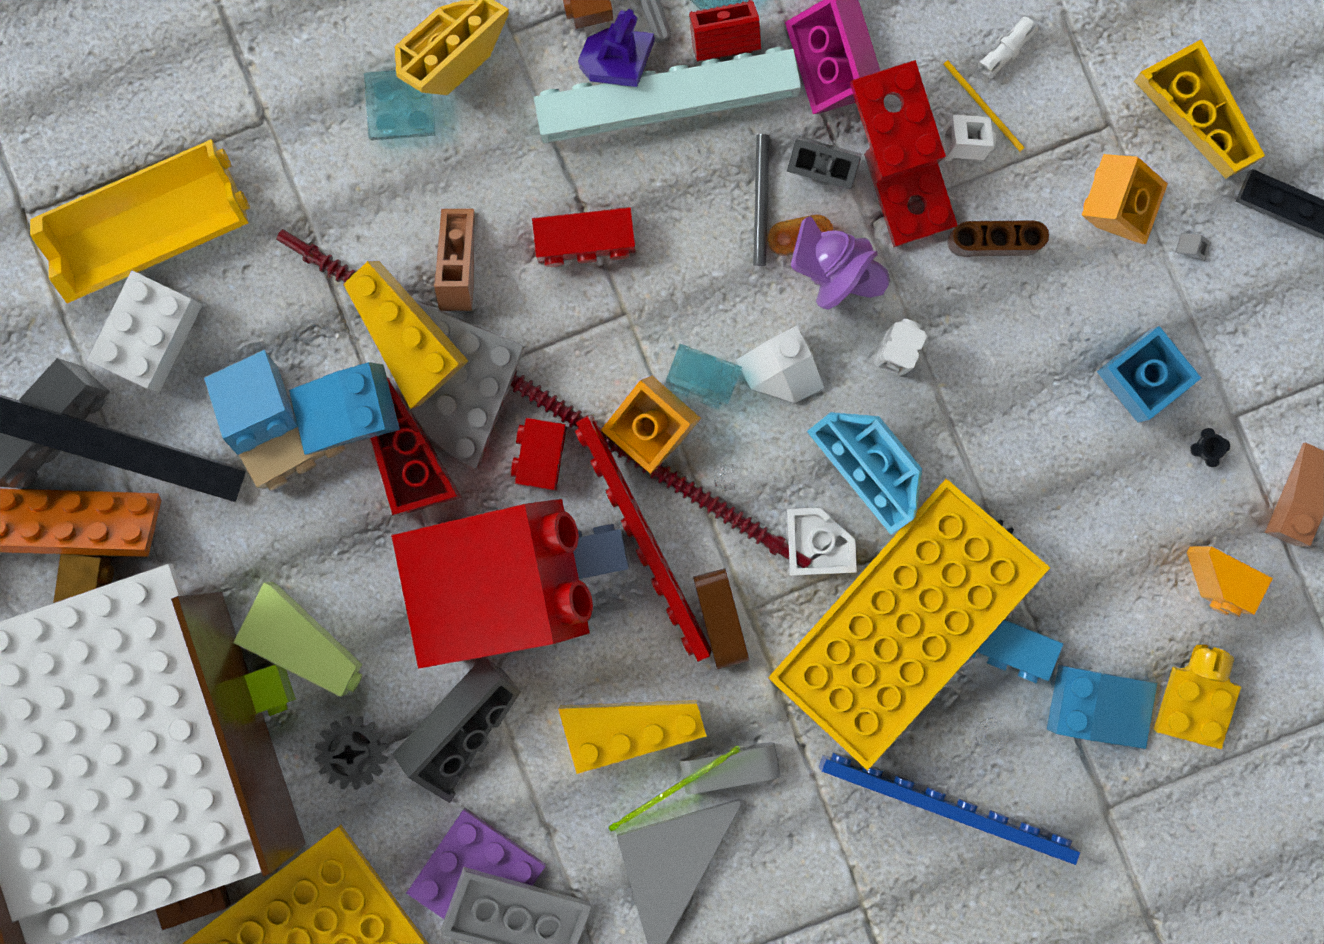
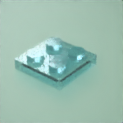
M396 70L364 73L368 138L371 141L436 136L433 94L422 93L396 76Z

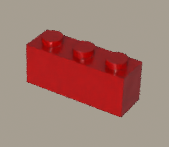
M631 207L532 218L536 258L538 263H544L545 267L564 265V260L577 259V263L581 264L597 261V257L609 255L611 260H621L629 258V253H636Z

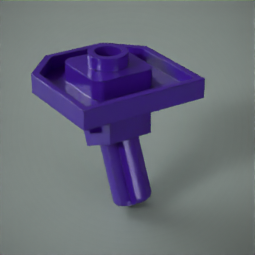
M627 9V11L621 10L615 23H611L610 28L587 37L579 56L578 64L589 81L638 87L654 45L655 37L654 33L633 31L638 18L633 14L634 11L632 9Z

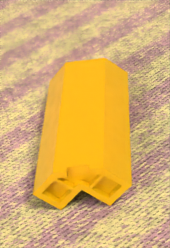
M212 139L30 219V236L48 260L49 280L64 301L68 304L128 277L131 270L138 273L248 224L246 210L250 209V205L241 190L238 191L228 169L232 165L223 148L218 150Z

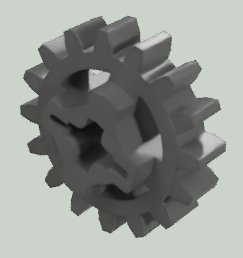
M346 716L343 718L342 726L337 721L330 723L333 732L329 730L322 731L320 735L325 739V742L315 744V748L322 751L321 755L314 758L315 762L324 763V767L319 771L320 775L329 772L331 776L328 783L332 784L336 780H340V789L343 790L347 788L350 782H352L354 790H358L361 787V780L370 785L374 782L372 774L380 776L383 773L379 764H384L389 759L382 755V751L389 748V744L380 743L379 740L385 733L381 731L375 734L373 729L376 723L371 722L365 726L363 725L364 719L362 716H359L354 723H352L350 716ZM358 732L366 736L370 742L367 743L361 739ZM341 733L340 745L331 750L333 741ZM350 747L352 750L364 751L354 759L352 755H340ZM373 756L371 765L363 772L364 760ZM334 763L342 766L346 773L339 770Z

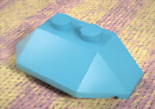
M830 412L807 431L890 535L916 517L922 468L880 416Z

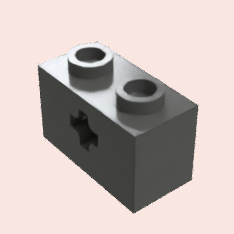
M799 136L795 140L787 172L851 189L856 178L862 153Z

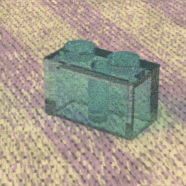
M679 344L666 378V384L671 386L670 391L686 398H688L690 393L702 397L700 403L714 409H719L720 405L727 407L742 367Z

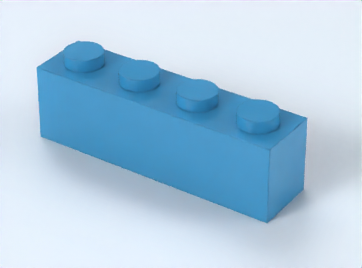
M1004 620L971 657L975 658L976 653H980L989 657L987 661L989 665L1006 671L1008 665L1020 670L1018 673L1019 677L1037 684L1039 678L1049 681L1063 643Z

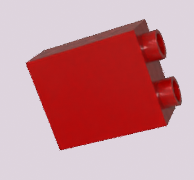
M562 499L521 504L391 535L418 669L552 645L590 634L588 620L593 611L592 596L587 585L579 580L573 553L578 546V528L573 517L565 511Z

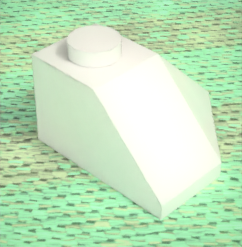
M797 326L764 342L736 360L750 390L765 393L795 404L824 389L813 356Z

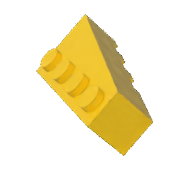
M1201 39L1141 71L1134 80L1142 91L1225 179L1265 157L1263 150Z
M367 261L343 284L410 409L421 406L468 362L467 358L380 261Z
M697 700L595 703L585 705L567 704L560 705L558 708L576 774L706 737Z

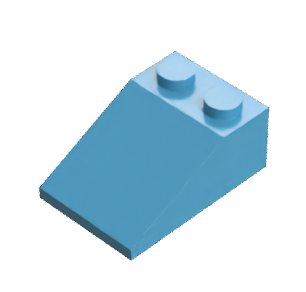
M364 363L336 371L289 390L305 455L400 430L384 364Z
M1058 664L1047 730L1055 734L1146 749L1158 683Z

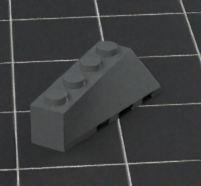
M482 657L392 754L409 779L450 803L456 795L453 789L460 779H466L471 771L469 764L477 752L484 751L489 743L487 740L488 734L492 728L499 727L521 691L504 670L486 657Z

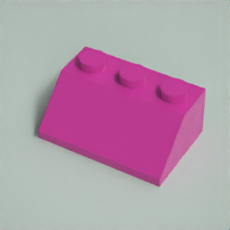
M822 0L785 22L813 114H820L856 103L850 86L851 80L880 71L859 0Z

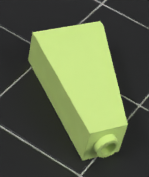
M274 582L263 583L233 643L340 697L348 694L349 691L354 692L362 678V674L359 673L362 663L278 584Z

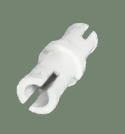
M1024 16L1006 36H1000L996 41V46L977 64L978 68L981 69L980 71L988 78H993L1011 58L1015 59L1020 54L1019 50L1038 32V28L1034 26L1035 23Z

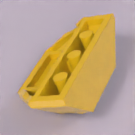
M462 0L438 7L395 45L396 76L422 93L449 95L491 56L509 15V9L495 0Z

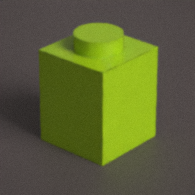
M276 664L244 675L256 713L267 710L268 715L272 716L288 710L287 703L296 700L286 669Z

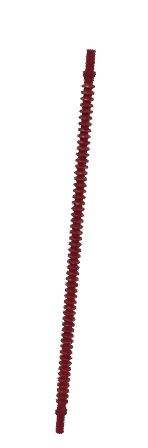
M284 229L277 235V241L303 256L304 262L319 266L320 272L327 271L328 277L335 276L336 282L343 281L345 283L356 272L355 269L349 271L347 264L341 266L339 259L333 261L331 254L324 255L315 244L308 245ZM516 370L510 385L513 387L512 391L514 393L520 391L522 398L528 396L530 403L536 401L538 408L544 406L546 413L552 411L554 418L560 416L562 423L567 421L570 423V428L574 426L578 428L576 422L585 418L581 415V410L575 412L573 405L569 407L565 405V400L557 401V395L549 396V390L541 391V385L533 386V380L525 381V375L517 376ZM601 431L611 453L617 452L618 458L623 456L626 458V463L633 462L634 468L641 467L642 473L648 472ZM663 462L651 473L650 478L657 477L659 484L665 482L667 489L673 487L675 494L678 492L683 493V499L691 498V504L699 503V509L707 508V514L715 513V519L723 518L724 524L731 523L732 529L739 528L740 534L747 533L748 539L755 538L756 544L761 542L765 547L769 548L770 553L776 556L778 553L789 560V545L785 543L786 539L781 535H772L768 532V527H760V522H751L752 517H743L744 512H735L736 508L734 506L728 508L726 501L723 503L719 502V496L712 498L710 491L707 493L703 492L702 486L699 488L695 487L694 481L691 483L687 482L686 476L679 477L678 471L671 472L670 466L666 468L662 466ZM796 550V564L799 567L808 568L812 559Z

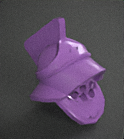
M811 216L806 217L801 222L791 267L796 272L810 277L815 285H820L816 299L819 307L829 310L837 306L850 293L869 298L883 295L890 282L888 270L879 262L873 260L878 253L877 250L873 251L869 239L865 237L855 238L843 231L821 233Z

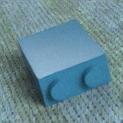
M265 350L204 378L222 438L237 455L250 451L256 446L275 437H280L298 427L278 366Z

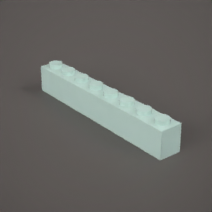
M774 47L768 49L762 55L753 56L752 53H742L734 56L733 60L720 62V59H710L702 62L701 66L688 68V65H677L671 67L669 72L656 74L655 71H645L641 76L638 87L608 83L592 86L591 83H580L574 85L572 90L560 92L559 89H547L540 92V96H534L542 142L549 143L797 97L801 85L794 49L785 50L784 47Z

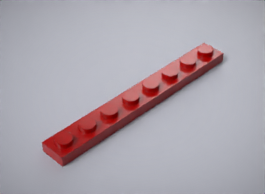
M593 415L577 421L576 424L579 429L575 430L576 436L583 448L589 447L594 457L590 462L596 475L599 478L603 476L609 486L605 490L607 497L614 508L619 506L624 516L621 519V524L628 537H635L639 548L636 549L638 558L644 567L649 565L654 575L651 578V582L658 596H665L670 606L666 608L667 614L674 626L679 624L684 634L681 641L689 656L694 654L698 662L709 657L712 649Z

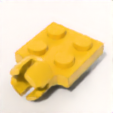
M1198 644L1194 647L1189 664L1185 668L1172 667L1154 730L1157 733L1222 750L1241 690V686L1230 682L1229 678L1234 663V656L1225 650L1216 647L1209 649L1208 645Z

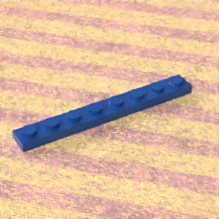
M834 752L832 757L822 755L818 766L821 772L1068 863L1077 864L1080 852L1071 846L1072 840L1053 833L1052 837L1048 838L1039 834L1041 829L1025 822H1021L1020 827L1008 823L1009 817L992 810L989 811L988 815L976 811L977 805L962 799H958L957 804L945 800V793L927 787L926 792L913 788L915 783L906 778L895 776L893 781L883 777V771L872 766L867 771L864 767L861 769L850 765L852 759Z

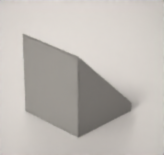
M1181 233L1175 252L1205 261L1211 242L1203 235Z

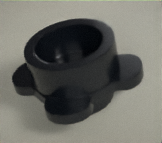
M1205 428L1201 431V437L1198 442L1191 445L1190 452L1193 456H1199L1205 460L1208 467H1216L1220 463L1219 459L1230 450V442L1221 435L1215 434L1212 428ZM1208 445L1213 446L1211 451L1208 450Z

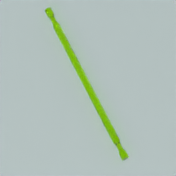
M735 746L730 752L721 755L622 817L620 821L609 825V830L611 832L616 830L623 823H627L720 765L730 756L736 755L740 752V748Z

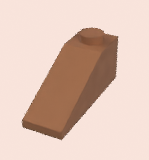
M441 209L434 284L440 311H472L474 292V209Z
M1306 442L1301 446L1265 530L1266 534L1294 546H1311L1324 516V450Z

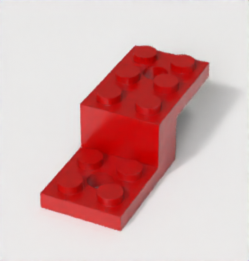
M916 60L851 80L850 86L870 146L864 153L893 247L955 228L958 224L938 164L946 155ZM888 95L897 96L901 101L900 111L889 112L884 106V98ZM919 197L923 201L924 210L921 214L916 215L908 210L907 202L909 198Z

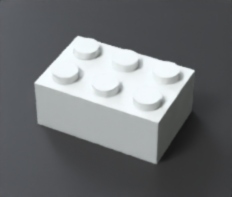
M131 270L87 360L144 388L160 393L203 304Z

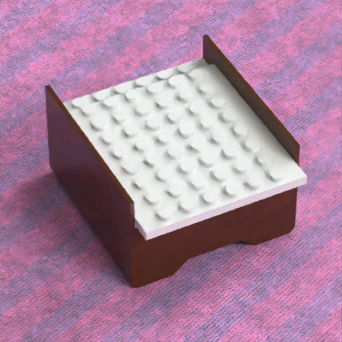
M166 564L0 622V944H56L154 909L163 931L226 909L231 905L225 887L226 884L262 872L263 876L269 875L306 844L263 713H256L244 675L249 674L241 647L233 643L237 635L223 593L212 592L183 596L173 564Z

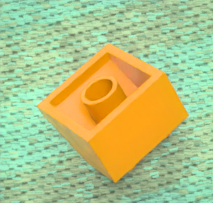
M1103 154L1100 165L1095 171L1090 193L1084 202L1082 216L1099 229L1140 244H1146L1168 183L1139 157Z
M651 375L638 382L601 431L651 474L682 443L700 421L701 417Z
M1189 546L1187 555L1201 597L1211 602L1209 607L1227 616L1229 613L1240 617L1242 613L1255 615L1273 578L1212 546Z

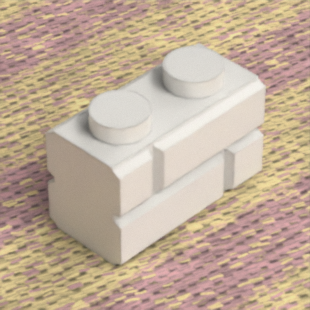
M905 318L902 322H895L886 331L882 340V347L878 350L873 362L876 367L898 376L905 375L912 370L918 359V352L922 349L927 337L925 331L920 330L922 326L915 321Z

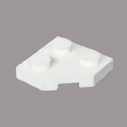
M822 508L786 509L789 575L857 573L855 539L846 530L841 528ZM796 550L812 559L808 568H802L796 564Z

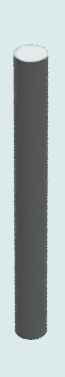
M767 134L756 135L754 266H766L769 135Z

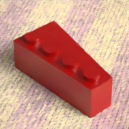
M387 377L400 430L370 439L392 515L401 516L462 498L426 434L409 409L395 381Z

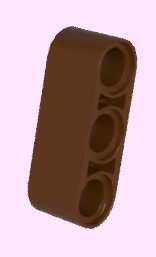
M1035 220L965 221L957 225L950 233L947 243L952 253L962 257L1030 256L1047 244L1049 241V230L1045 224ZM1026 231L1036 235L1037 245H1029L1025 241L1024 233ZM959 232H966L972 237L971 246H964L959 242ZM991 232L1001 233L1004 236L1005 244L1003 246L994 244L991 240Z
M723 568L693 576L717 670L749 662L726 569Z

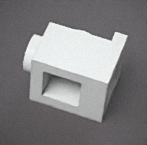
M952 115L942 131L943 148L946 155L945 161H952L953 158L985 160L990 151L994 150L996 144V133L992 131L991 118Z

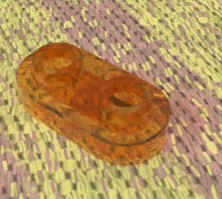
M818 214L810 215L821 233L833 231L832 223L828 218ZM809 216L774 224L767 237L770 250L779 256L793 255L801 222ZM786 235L790 242L787 245H781L778 242V237Z

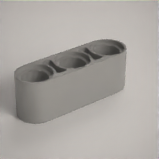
M773 742L695 755L680 760L686 794H698L758 783L781 776L775 743Z

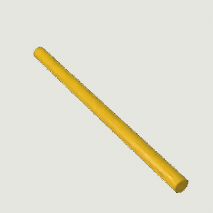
M947 60L943 65L1017 150L1021 152L1025 147L950 61Z

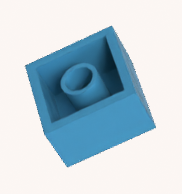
M1160 326L1145 332L1096 371L1137 423L1153 418L1202 379Z

